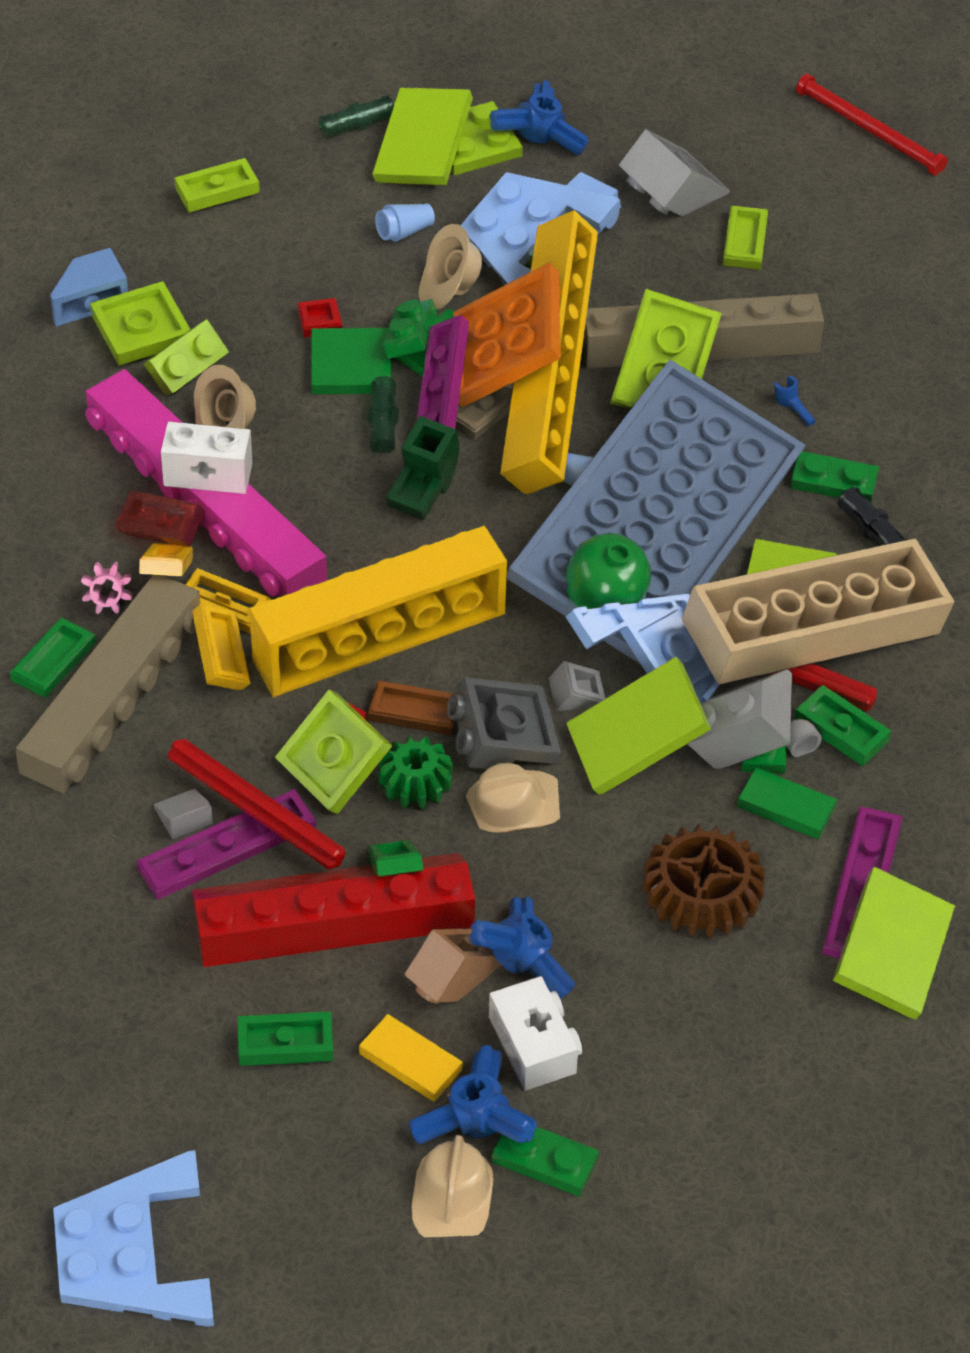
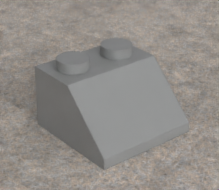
M647 129L644 130L619 164L629 175L626 181L643 194L647 191L652 196L649 202L665 215L672 211L680 216H684L730 192L721 181L684 148Z
M786 669L701 702L700 704L711 726V730L689 742L688 745L714 769H721L790 744L792 673Z

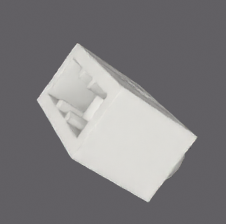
M168 422L161 449L164 486L246 494L252 468L251 430Z
M542 976L491 992L489 995V1019L524 1091L576 1074L578 1055L582 1054V1045L576 1030L573 1027L568 1029L563 1020L564 1011L556 991L549 992Z

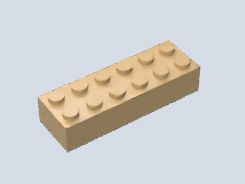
M915 538L693 586L682 621L717 684H723L940 634L955 601Z

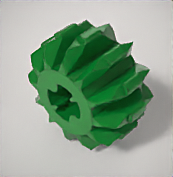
M409 734L405 744L392 741V747L379 762L380 771L378 772V782L381 785V789H385L388 801L400 798V804L403 809L411 801H417V805L421 810L426 805V799L439 804L442 793L449 792V788L452 785L451 774L453 769L450 756L445 755L442 743L430 746L427 735L420 742L413 741Z

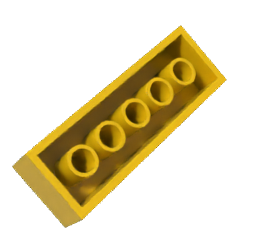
M482 526L458 533L453 537L430 545H423L405 554L383 559L365 568L346 572L339 577L325 582L306 586L288 595L273 600H266L259 605L249 608L252 661L272 697H276L504 615L507 560L486 527Z

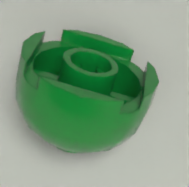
M597 534L580 543L571 556L564 571V578L566 577L568 583L566 591L569 598L578 608H601L605 604L618 602L620 605L638 603L645 598L649 590L651 567L644 550L635 541L621 534Z

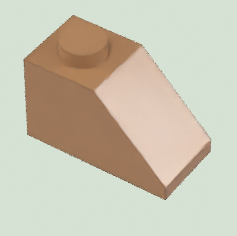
M432 929L404 974L417 985L416 992L425 1000L434 1004L457 1002L501 966L495 958L492 949L471 943L469 935L472 929Z

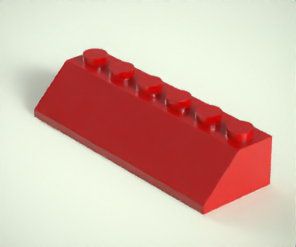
M459 853L424 857L422 858L423 870L393 875L377 876L372 867L366 865L191 890L203 967L428 936L432 929H471L472 923L475 922V895L467 861Z

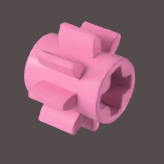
M116 561L112 564L111 569H103L101 564L96 562L94 564V572L96 574L94 578L88 575H83L81 582L84 585L90 586V591H87L82 596V601L92 599L97 604V614L102 611L103 607L110 606L117 614L120 610L119 599L131 600L133 594L129 590L123 589L124 585L131 581L132 576L131 574L121 576L117 572L118 562ZM105 579L113 581L112 588L115 590L111 591L108 596L100 594L101 586L97 585H102Z

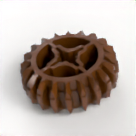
M698 823L694 828V832L689 833L683 827H680L676 837L665 834L661 845H654L650 852V858L647 859L644 865L643 890L645 895H648L649 909H657L659 922L669 920L672 917L671 926L674 932L683 925L688 926V933L691 938L695 935L697 929H705L709 940L714 935L715 928L718 927L726 936L732 931L733 925L743 929L748 917L755 916L759 904L764 897L765 872L764 867L760 866L759 853L750 852L751 847L748 840L736 842L737 837L734 830L727 835L720 834L717 825L711 832L703 831ZM705 873H708V879H705L704 886L700 887V882L703 881Z

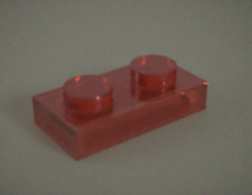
M130 490L115 528L129 536L190 548L205 510L198 503Z

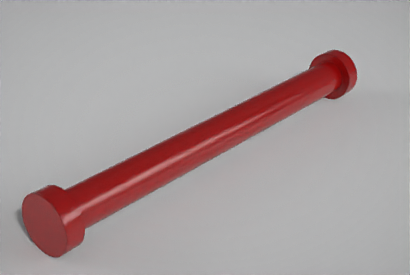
M807 73L798 81L796 86L798 94L801 96L809 95L928 167V172L933 176L938 175L945 169L948 158L945 155L932 153L816 83V79L812 75Z

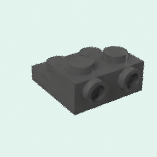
M464 677L456 693L450 696L447 714L450 720L457 721L459 727L456 736V750L459 754L466 755L468 767L488 769L500 763L513 764L515 760L555 764L560 756L561 751L543 686Z

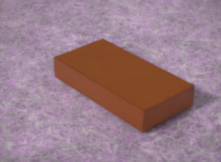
M378 680L368 711V721L453 736L457 721L449 719L447 705L450 696L454 693Z

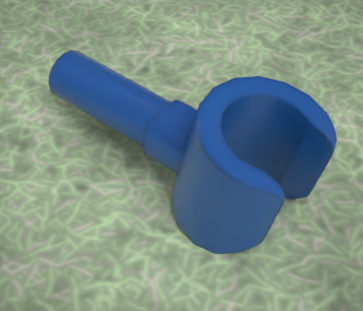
M787 376V388L781 387L777 382H774L776 402L782 406H790L807 426L815 424L816 420L798 398V380L793 376Z

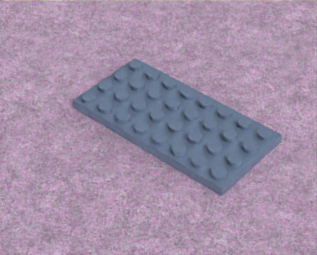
M669 359L509 567L506 578L564 616H567L572 610L578 608L568 596L566 591L568 583L566 577L564 578V571L571 556L580 543L591 536L615 533L635 541L646 554L651 567V582L644 599L681 594L691 595L693 586L710 583L795 464L806 445ZM620 632L603 640L640 664Z

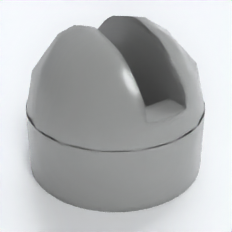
M808 720L791 721L790 744L786 745V747L794 757H799L815 751L820 745L822 737L815 726Z

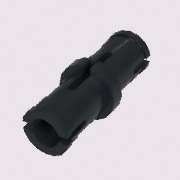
M858 487L847 489L839 497L837 505L859 526L858 531L864 538L870 537L877 546L908 540L888 521V514L881 508L876 509L860 492Z

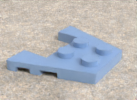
M506 172L461 226L466 230L469 241L479 249L483 261L488 267L491 266L502 279L503 285H506L531 272L524 265L534 252L538 225L575 210L594 229L601 232L620 210L621 204L620 199L615 196Z
M689 594L642 599L638 603L620 605L619 602L605 604L601 608L594 609L579 607L572 610L566 616V619L586 650L620 632L647 674L677 657L683 663L700 703L708 700L720 685L717 684L682 621V616L690 597Z
M195 1150L182 1153L53 1208L59 1290L62 1303L122 1313L124 1310L152 1314L153 1318L171 1321L172 1318L194 1321L195 1325L214 1326L209 1278L157 1284L150 1202L200 1196Z

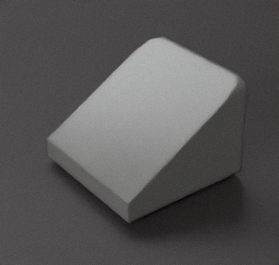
M563 661L549 677L555 711L591 708L605 700L600 672L597 670Z
M195 788L154 804V808L171 839L213 824L212 807Z

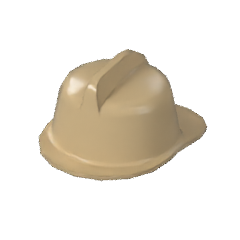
M449 224L443 227L435 235L428 250L426 266L418 293L420 302L433 299L436 310L444 307L454 295L466 293L480 275L482 267L480 251L469 241L468 234L461 225Z
M213 365L203 371L197 380L194 390L196 424L246 429L253 420L256 411V399L253 391L246 383L240 380V377L232 368L225 365Z
M500 763L489 767L480 776L479 780L469 788L466 794L479 828L491 833H506L515 830L539 828L555 823L560 819L558 779L545 772L525 770L519 765L512 763Z
M456 1135L453 1141L437 1145L421 1160L418 1167L412 1200V1221L419 1234L423 1237L479 1235L486 1225L493 1187L492 1167L476 1148L464 1142L462 1136Z

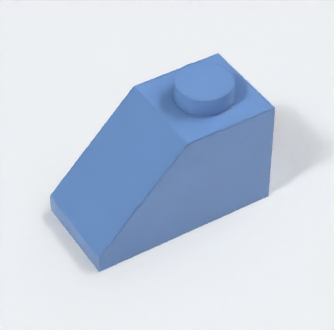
M111 248L72 260L50 294L53 322L56 326L91 316L90 303L128 292L127 277Z

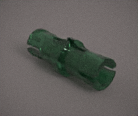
M389 95L366 103H350L348 108L319 116L320 130L323 134L327 133L325 134L327 139L356 129L359 132L366 130L369 125L390 119L394 103L389 98Z
M387 376L376 377L374 381H371V406L367 409V421L371 427L369 448L374 453H392L396 446L395 425L399 421V410L395 403L396 382Z

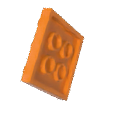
M550 262L453 312V318L462 315L469 321L458 402L462 408L561 358L559 271Z

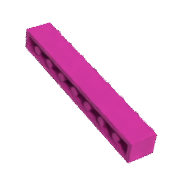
M123 369L85 391L87 401L85 415L92 428L96 431L103 430L119 453L123 454L126 452L134 460L138 471L143 476L147 477L150 475L159 484L160 490L167 499H175L183 506L191 522L194 524L200 522L209 531L211 539L218 547L223 548L225 546L234 555L237 564L243 571L254 573L260 579L261 585L268 595L282 597L299 591L306 586H313L327 581L326 555L250 484H248L246 494L164 486L161 449L168 422H183L127 370Z

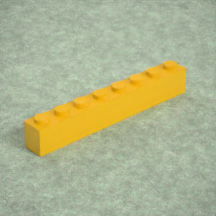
M575 210L537 226L531 271L548 262L559 271L561 358L520 378L513 385L500 474L524 494H530L562 482L565 477L598 232Z

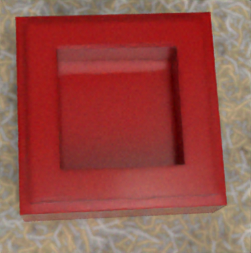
M336 298L297 303V311L304 338L312 337V328H343Z

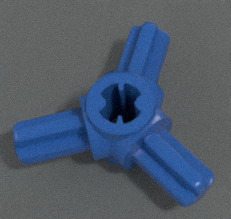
M543 80L542 84L536 83L533 86L532 96L526 102L520 103L517 109H497L491 111L489 116L490 127L494 131L519 130L524 138L534 143H547L553 139L575 155H580L589 142L586 135L565 122V114L561 112L562 105L554 97L555 90L550 87V82L547 80Z
M525 896L522 899L512 898L509 902V917L499 924L480 920L472 923V932L469 935L471 943L492 949L497 961L508 971L515 974H524L526 971H529L534 978L542 976L549 992L556 991L560 1000L575 987L574 980L550 955L549 951L553 947L551 945L553 942L552 934L548 927L534 915L533 900L530 897Z
M485 1045L481 1047L480 1051L475 1053L470 1074L460 1078L452 1086L451 1094L447 1095L449 1104L410 1120L409 1128L414 1140L418 1144L425 1143L457 1128H460L463 1135L467 1134L474 1138H483L498 1132L518 1143H528L534 1138L537 1123L534 1118L509 1106L508 1098L502 1094V1087L497 1081L502 1063V1054L498 1050H493L491 1046Z

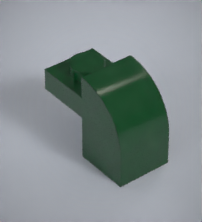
M419 416L401 447L405 465L386 499L388 506L425 520L439 493L445 494L450 486L459 457V440L456 429Z

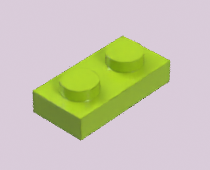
M246 158L175 177V189L188 213L260 193L259 180Z
M206 319L146 361L144 366L162 392L169 396L221 359L229 351Z

